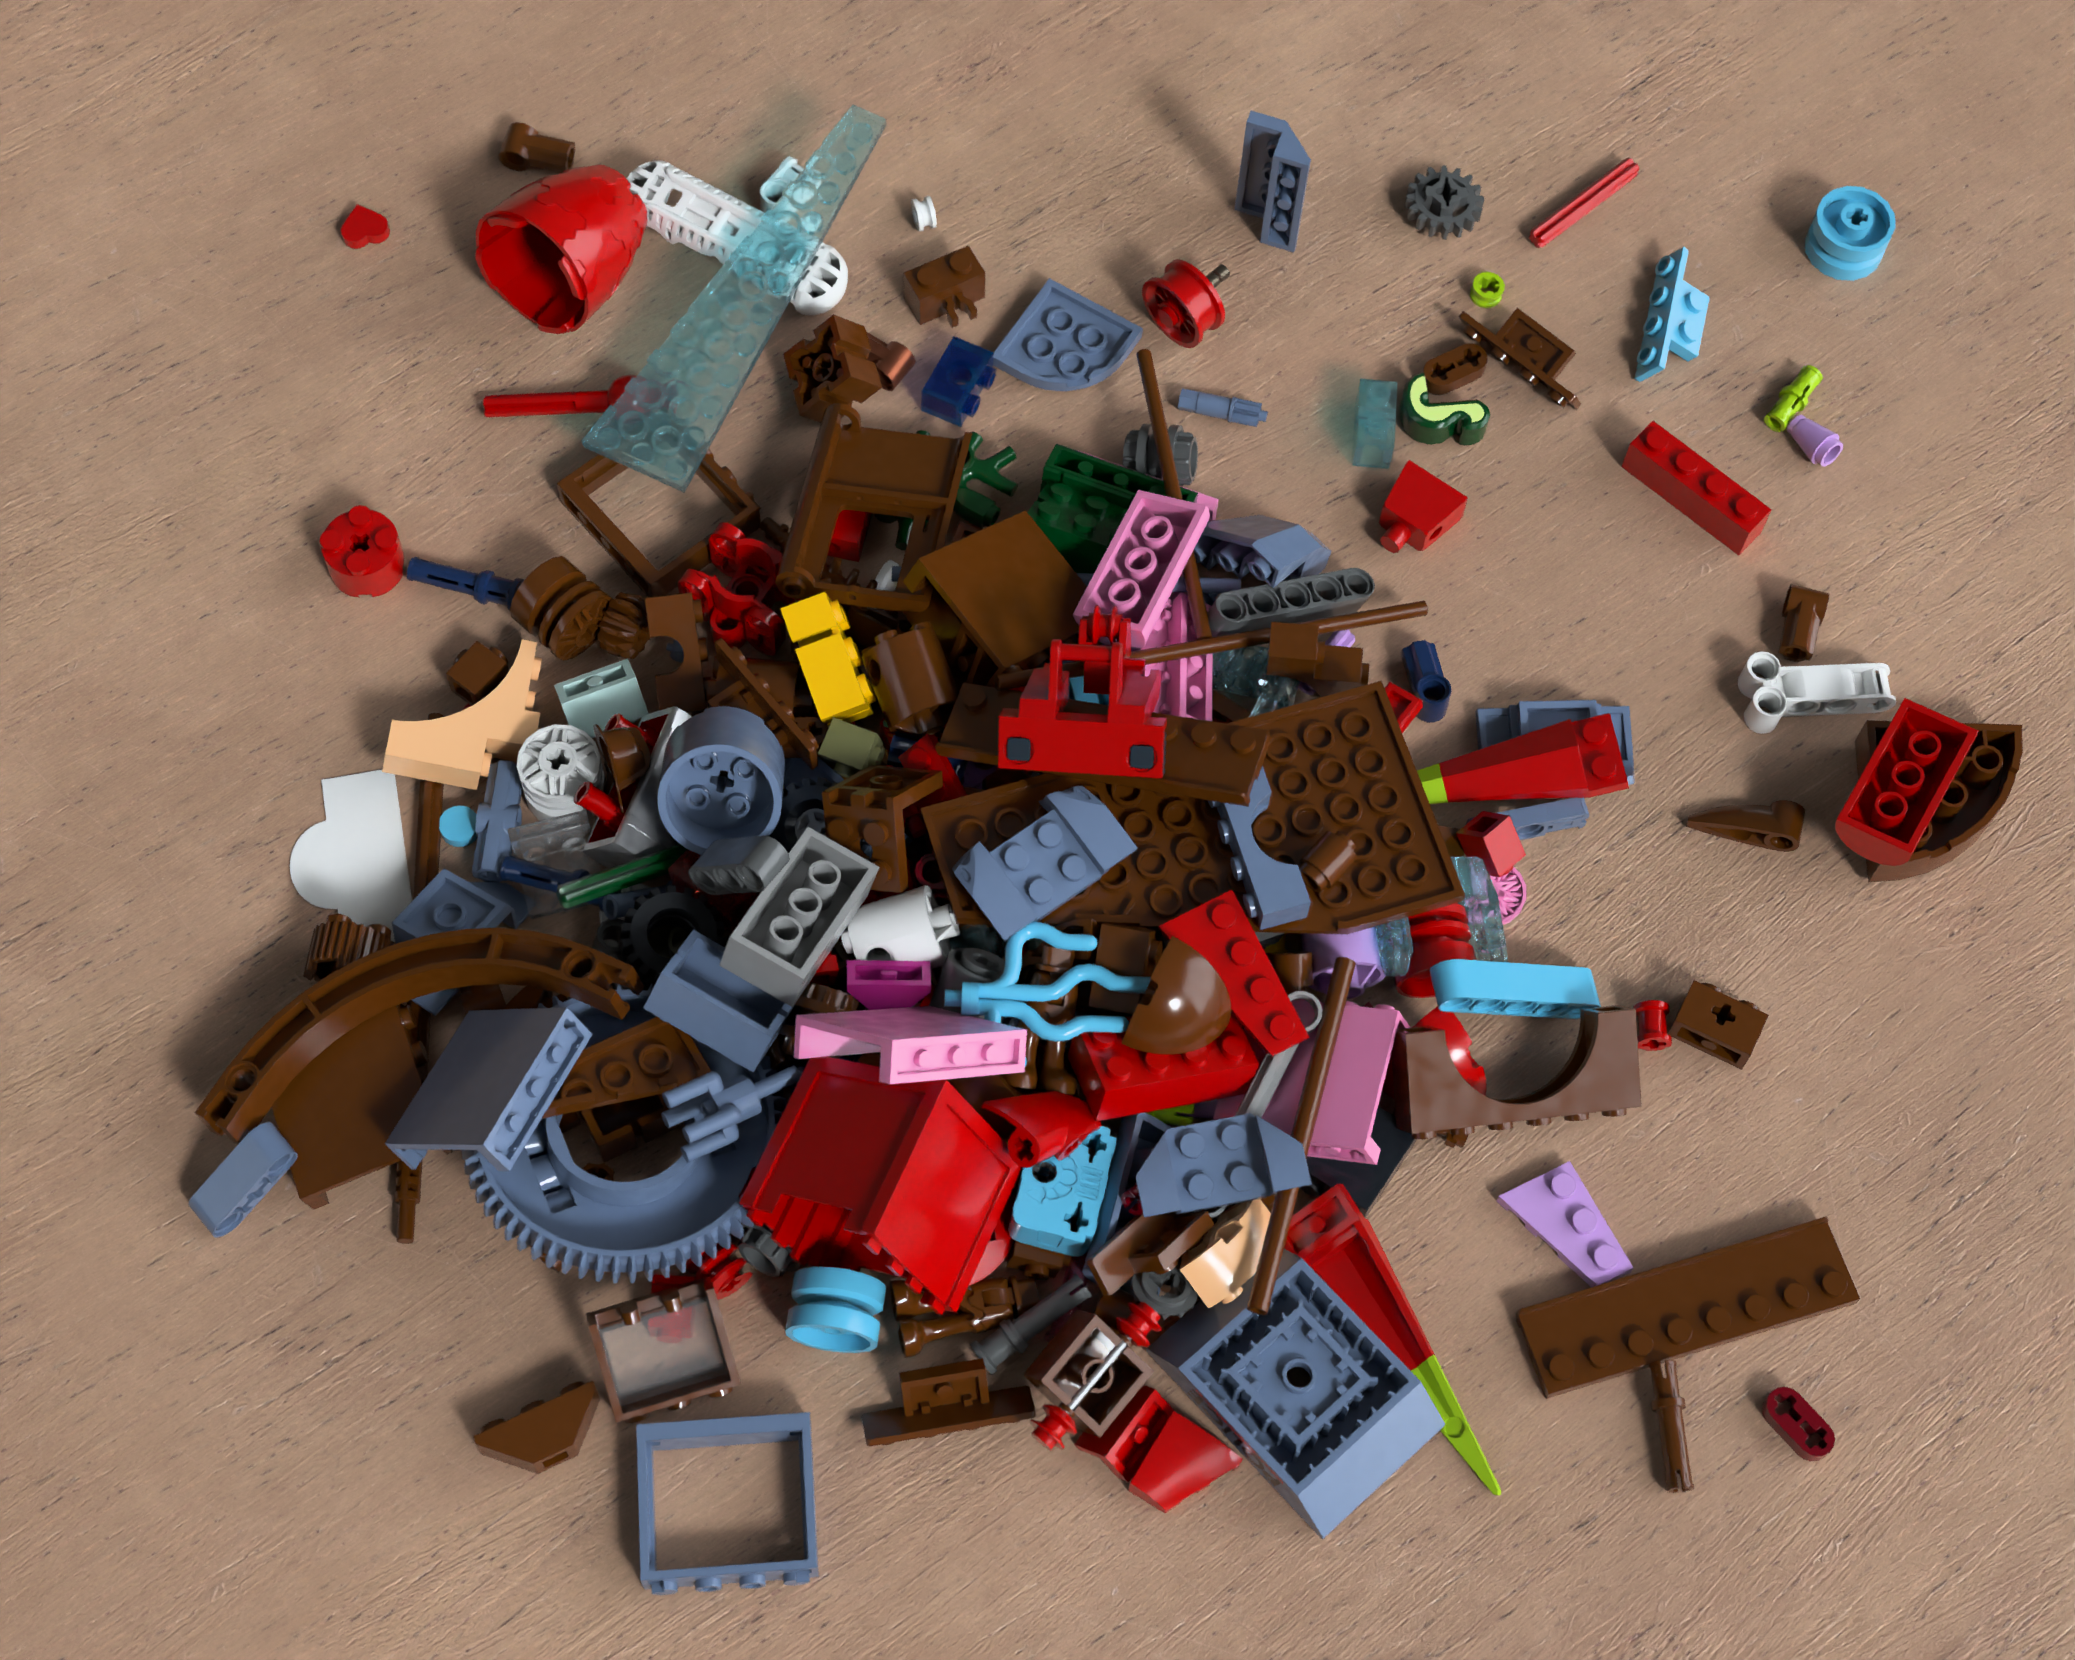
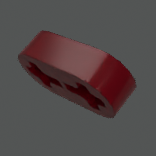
M1778 1387L1771 1391L1763 1401L1762 1413L1767 1423L1802 1459L1811 1462L1819 1461L1826 1457L1833 1449L1835 1444L1833 1430L1794 1389ZM1786 1400L1791 1404V1408L1788 1411L1789 1414L1784 1413L1780 1416L1775 1412L1778 1406L1777 1402L1783 1403ZM1817 1432L1822 1437L1818 1443L1819 1446L1808 1447L1805 1443L1808 1439L1807 1433L1813 1435Z

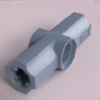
M499 760L497 763L490 764L484 803L480 802L477 809L475 829L478 839L474 853L472 874L474 878L481 879L484 882L499 883L505 881L501 879L500 868L505 857L512 856L513 843L518 841L522 824V810L520 806L522 785L517 765L511 761Z

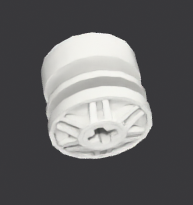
M554 724L538 729L525 740L518 752L516 767L528 808L539 821L553 827L570 828L583 824L595 815L574 803L576 791L584 782L589 781L604 792L606 784L596 742L585 731L572 725Z

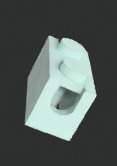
M628 658L554 685L568 725L585 731L591 738L595 737L593 725L597 724L604 731L607 722L614 714L620 713L632 723L642 718L643 715L649 714Z

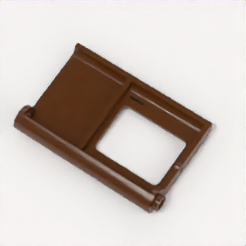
M842 403L829 405L823 414L775 583L777 588L787 597L794 599H807L826 592L831 601L838 599L839 604L908 613L925 611L929 607L934 586L929 585L911 593L903 583V580L919 558L944 547L972 433L965 432L961 438H947L861 427L860 415L853 407ZM840 414L847 416L852 423L842 425ZM853 510L908 517L913 520L898 582L894 591L820 582L838 515L841 511Z

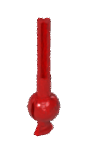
M633 374L618 377L611 383L609 390L485 395V398H483L484 415L486 418L610 413L616 422L625 426L641 425L651 418L653 410H662L664 408L673 417H676L679 404L675 380L659 389H652L651 384L645 378Z

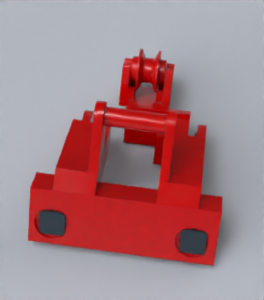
M1096 605L1094 613H1089V616H1082L1079 625L1078 644H1063L1061 639H1052L1050 663H1045L1043 669L1033 670L1020 697L1019 709L1003 708L999 715L998 768L1146 778L1163 777L1166 762L1165 729L1167 727V718L1151 717L1160 695L1161 672L1160 670L1151 669L1149 676H1145V659L1130 658L1131 619L1123 618L1122 614H1118L1117 606H1113L1110 614L1102 613L1099 605ZM1100 637H1108L1111 645H1097ZM1062 660L1084 661L1083 693L1109 694L1108 715L1063 712L1069 701L1070 671H1062Z

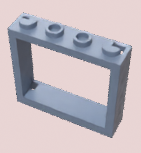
M810 1412L636 1424L640 1581L644 1590L651 1589V1593L654 1595H671L678 1592V1587L695 1586L698 1592H713L721 1590L722 1584L739 1583L740 1588L755 1589L766 1586V1581L783 1580L784 1585L796 1586L808 1584L811 1577H819ZM799 1441L804 1560L657 1571L653 1451Z

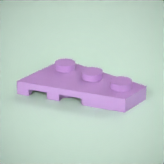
M1570 1161L1498 1197L1497 1202L1505 1210L1508 1211L1510 1209L1525 1223L1524 1227L1535 1237L1539 1236L1557 1252V1257L1590 1287L1617 1280L1633 1270L1632 1264Z

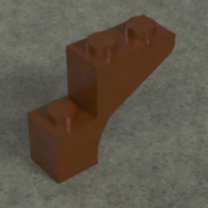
M1271 622L1267 675L1288 677L1302 681L1311 686L1321 697L1368 684L1370 664L1362 663L1363 648L1325 645V641H1318L1319 625Z

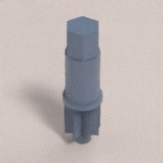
M1183 388L1179 396L1178 410L1225 419L1230 423L1234 422L1257 427L1259 421L1266 422L1268 411L1261 410L1262 403L1238 399L1237 397L1229 398Z

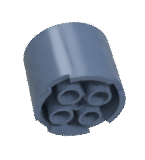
M711 707L704 709L703 713L691 717L682 725H678L672 732L665 748L657 804L660 818L665 828L685 848L702 855L715 840L762 835L770 836L775 829L782 808L785 757L782 745L780 746L775 735L764 724V720L751 712L735 707ZM720 771H727L726 776H720Z

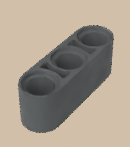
M769 836L715 840L689 868L688 874L692 882L699 889L710 895L761 892L765 890L785 867L790 858L786 849Z

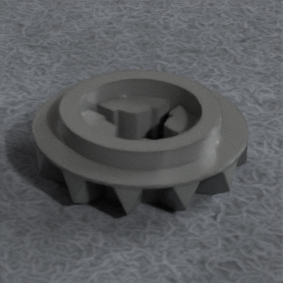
M1179 1261L1175 1268L1164 1274L1156 1275L1154 1272L1135 1273L1130 1286L1135 1293V1303L1142 1301L1148 1304L1157 1313L1161 1314L1164 1320L1170 1315H1176L1181 1318L1186 1311L1193 1309L1198 1294L1179 1270L1181 1264ZM1169 1280L1172 1281L1170 1292L1165 1293L1164 1296L1157 1295L1158 1287L1167 1284Z

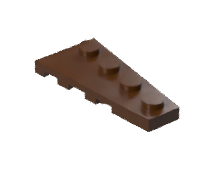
M655 1017L583 1049L542 1119L662 1094L707 1074L711 1070L690 1035Z

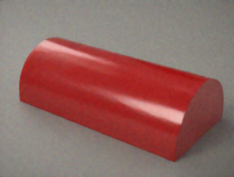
M1904 698L1836 819L1835 829L1842 842L1858 855L1879 864L1898 866L1907 863L1976 739L1979 730Z

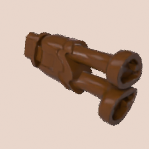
M1043 945L1041 962L1034 963L1035 973L1029 985H1048L1057 981L1066 971L1073 968L1075 951ZM1076 984L1067 994L1057 1000L1046 1002L1025 1001L1024 1003L1036 1010L1043 1020L1049 1024L1061 1025L1075 1018L1078 986ZM1019 1019L1016 1027L1027 1030L1025 1053L1027 1065L1024 1072L1001 1074L1008 1085L1027 1089H1036L1038 1087L1047 1091L1076 1094L1077 1080L1064 1067L1066 1041L1054 1042L1046 1040L1037 1073L1035 1062L1039 1036L1033 1033Z
M1010 1276L1008 1280L1002 1277H986L968 1286L957 1310L958 1314L919 1321L910 1318L933 1312L927 1304L920 1302L925 1291H921L920 1294L914 1293L905 1284V1279L898 1278L889 1281L895 1321L898 1322L897 1331L904 1358L920 1354L925 1344L944 1337L964 1332H971L973 1335L981 1332L997 1329L1000 1327L999 1322L1003 1319L1007 1320L1010 1318L1013 1321L1040 1302L1034 1277L1016 1280L1015 1276Z

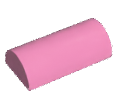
M1138 490L1073 613L1077 624L1080 625L1082 616H1089V613H1094L1096 605H1099L1102 613L1110 614L1113 606H1117L1118 614H1122L1123 618L1131 619V651L1141 650L1145 646L1210 519L1207 505ZM1100 637L1099 642L1111 645L1108 637Z

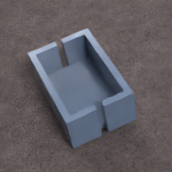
M693 929L661 972L644 1009L656 1015L662 1021L668 1022L692 1036L698 1042L728 1057L734 1063L754 1072L778 1036L783 1024L786 1023L794 1006H789L719 966L725 948Z

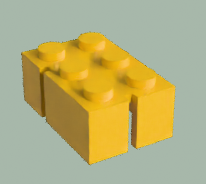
M826 592L780 608L792 642H798L799 648L795 649L820 720L824 724L827 723L829 728L833 717L851 723L874 714L871 703L876 702L877 699L870 680L866 678L865 673L860 675L857 667L864 664L857 644L853 642L851 636L846 638L844 630L850 629V624L838 599L831 601Z

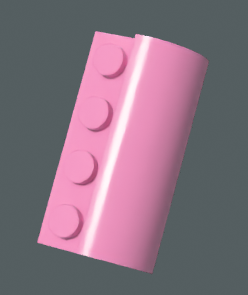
M1181 592L1175 599H1168L1145 646L1141 650L1197 640L1186 594ZM1205 603L1206 610L1208 611L1211 605ZM1213 653L1145 665V676H1149L1151 669L1160 670L1161 672L1160 695L1153 712L1212 721Z

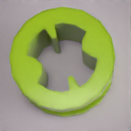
M1482 272L1476 275L1470 289V298L1474 304L1482 308H1492L1498 305L1505 290L1503 279L1492 272ZM1489 286L1494 289L1493 292L1490 290L1486 293L1481 291V288L1487 289Z

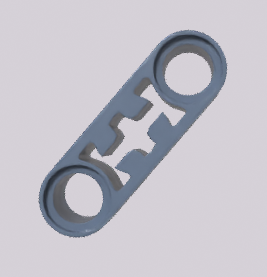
M271 1122L260 1124L242 1139L193 1194L188 1204L215 1238L222 1237L234 1230L295 1163L298 1154Z

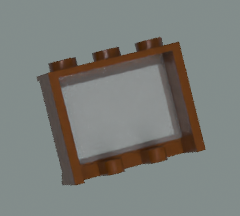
M710 1276L586 1313L589 1331L616 1423L623 1420L626 1423L640 1422L650 1416V1412L666 1407L670 1411L679 1410L690 1405L692 1399L708 1395L710 1398L721 1397L732 1392L734 1386L741 1384Z

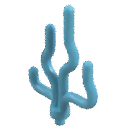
M1032 922L1008 938L1005 948V967L1000 978L988 983L962 982V990H945L944 1006L961 1007V1015L984 1016L985 1020L1001 1023V1017L1018 1018L1040 1038L1058 1042L1070 1040L1084 1032L1123 1033L1126 1032L1129 1021L1122 1016L1086 1015L1077 1016L1061 1025H1054L1043 1020L1036 1010L1026 1003L1018 1001L1046 1002L1057 1000L1067 994L1076 984L1087 980L1094 981L1110 991L1145 993L1151 977L1120 976L1100 965L1083 964L1076 965L1066 971L1052 984H1015L1019 979L1022 967V947L1029 939H1041L1055 948L1069 951H1092L1098 944L1097 939L1093 935L1067 934L1049 924Z

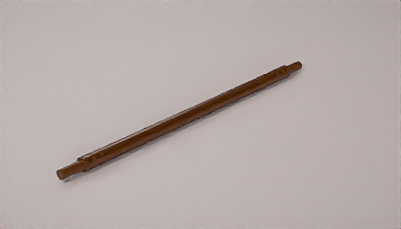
M430 713L428 720L444 716L440 713ZM421 779L413 900L439 874L441 832L439 827L443 808L444 784ZM409 1000L407 1005L413 1010L418 1025L413 1028L416 1041L420 1040L429 1055L431 1013L412 1000ZM425 1064L424 1066L428 1073V1064ZM423 1158L416 1170H411L402 1160L397 1162L395 1202L399 1204L397 1242L401 1244L414 1242L416 1204L420 1203Z

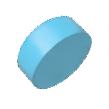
M462 805L448 808L440 817L439 829L444 841L454 847H464L473 843L477 839L475 829L476 813L471 808Z

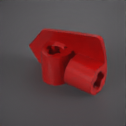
M1057 1091L985 1101L980 1106L1004 1117L1017 1127L1008 1140V1152L1012 1160L1024 1168L1033 1167L1052 1156L1058 1161L1063 1160L1077 1149L1089 1134L1099 1130L1102 1126L1101 1121H1095L1086 1101Z

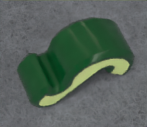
M1424 372L1412 375L1405 384L1399 407L1400 420L1405 432L1417 442L1429 445L1443 443L1454 434L1459 435L1458 442L1460 445H1474L1483 439L1490 418L1488 407L1480 400L1429 403Z

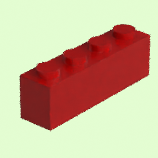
M1652 421L1628 447L1622 464L1623 469L1738 556L1762 532L1772 509L1655 421Z

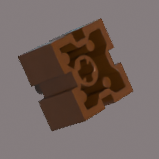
M834 314L813 330L815 339L809 341L803 338L783 354L789 378L799 383V386L793 390L799 415L821 423L824 411L829 405L842 403L852 406L853 400L863 403L882 388L876 364L867 360L869 352L872 350L865 326Z

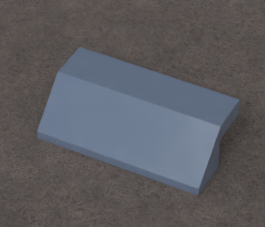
M1250 111L1246 122L1234 210L1263 218L1260 243L1294 253L1297 246L1311 159L1287 121Z

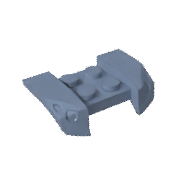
M1596 700L1519 701L1517 705H1509L1508 708H1484L1475 711L1478 750L1571 719V722L1610 713L1628 785L1635 783L1629 706H1601V704H1597Z
M1074 786L1045 796L1044 799L1038 802L1048 811L1047 814L990 853L979 841L952 867L954 874L1003 941L1030 923L1039 922L1097 882L1111 867L1138 849L1106 805L1084 786Z

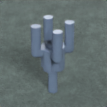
M795 1065L756 1083H752L750 1078H746L744 1074L722 1083L718 1073L709 1072L662 1093L663 1100L669 1110L662 1112L661 1116L666 1127L670 1128L703 1113V1119L682 1128L683 1135L689 1144L682 1146L681 1152L686 1162L689 1163L736 1141L739 1137L736 1124L761 1113L762 1105L759 1099L797 1083L801 1076Z

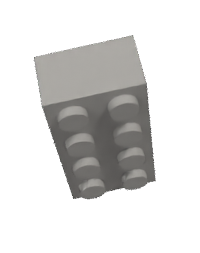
M810 827L806 828L789 852V862L765 890L760 893L729 937L719 965L791 1007L799 999L867 898L879 870L877 865Z

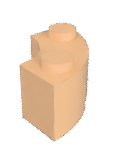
M1261 1199L1237 1203L1223 1211L1214 1226L1202 1237L1203 1241L1201 1244L1182 1255L1179 1270L1208 1309L1220 1301L1222 1304H1227L1235 1300L1243 1291L1242 1285L1256 1273L1271 1215Z

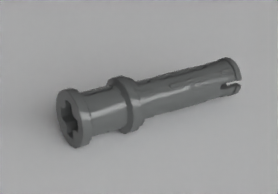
M1077 1273L1012 1321L1010 1318L1007 1320L1003 1319L999 1322L1000 1327L980 1342L974 1340L970 1343L978 1358L984 1359L985 1368L991 1375L997 1372V1366L1016 1352L1021 1354L1025 1352L1029 1346L1028 1340L1039 1334L1087 1298L1092 1297L1091 1292L1086 1286L1074 1295H1070V1292L1084 1283Z

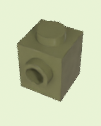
M833 717L818 754L825 763L834 766L833 771L849 778L871 765L880 766L885 754V748L882 747L883 741L877 733Z

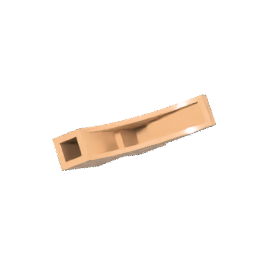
M521 640L519 652L506 677L491 693L476 704L455 714L432 720H392L382 772L477 790L480 776L488 777L492 757L517 762L518 752L525 740L538 729H541L538 727L541 713L533 711L536 692L529 691L530 680L538 681L542 658L535 657L537 642Z

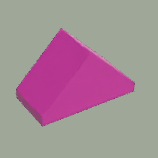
M847 960V992L869 1010L912 1007L931 992L930 961Z

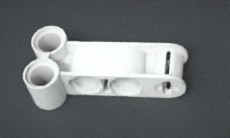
M1763 651L1756 652L1749 657L1738 678L1739 690L1744 696L1751 699L1744 712L1745 724L1750 730L1765 734L1775 729L1781 717L1878 713L1889 710L1896 705V698L1891 695L1887 677L1890 674V667L1884 663L1781 667L1779 660L1773 654ZM1754 673H1759L1763 675L1764 678H1759ZM1760 707L1769 709L1771 713L1763 711Z

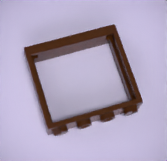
M665 408L557 483L561 503L647 597L667 595L678 587V581L687 569L700 571L712 562L709 548L711 534L658 571L588 495L664 442L671 446L736 515L727 523L737 527L746 537L759 529L761 523V507L754 501V495L749 491L745 493L737 485V480L731 470L726 466L721 468L714 461V456L708 446L702 441L697 443L690 435L691 433L683 420L679 422Z

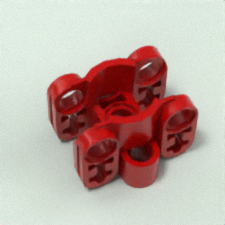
M721 522L709 538L710 555L714 566L725 575L732 577L731 581L724 588L721 586L716 575L711 577L701 571L687 569L678 581L679 593L692 592L693 600L701 599L703 620L705 622L710 620L713 643L722 638L730 648L736 646L740 649L748 640L756 650L773 656L784 643L786 634L784 619L780 618L771 607L776 601H781L788 606L797 600L804 599L789 598L777 588L775 580L782 559V553L779 550L768 546L765 542L747 538L734 525ZM725 625L736 626L734 629L731 630L720 629Z

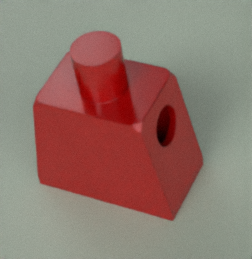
M1408 460L1382 507L1379 524L1387 531L1380 538L1381 544L1392 553H1398L1405 543L1418 551L1426 550L1461 520L1468 497L1411 460Z

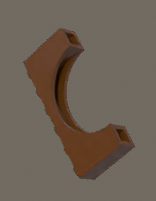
M1614 1005L1580 1009V1027L1577 1041L1563 1068L1552 1080L1538 1090L1511 1099L1488 1098L1468 1084L1458 1072L1451 1059L1446 1043L1445 1030L1432 1026L1397 1029L1391 1052L1396 1128L1411 1133L1412 1139L1435 1138L1436 1131L1450 1130V1134L1454 1135L1475 1133V1126L1488 1125L1490 1130L1512 1129L1513 1122L1526 1121L1527 1125L1532 1126L1551 1124V1117L1564 1116L1566 1121L1588 1120L1589 1113L1602 1112V1116L1607 1117L1624 1116L1627 1114L1626 1109L1642 1107L1636 1009Z

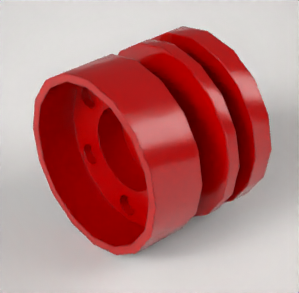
M1455 903L1383 925L1385 936L1388 939V951L1392 956H1395L1391 967L1395 987L1400 995L1410 998L1436 997L1430 975V968L1433 965L1451 959L1477 960L1473 946L1468 944L1472 934L1467 925L1469 920L1464 906Z

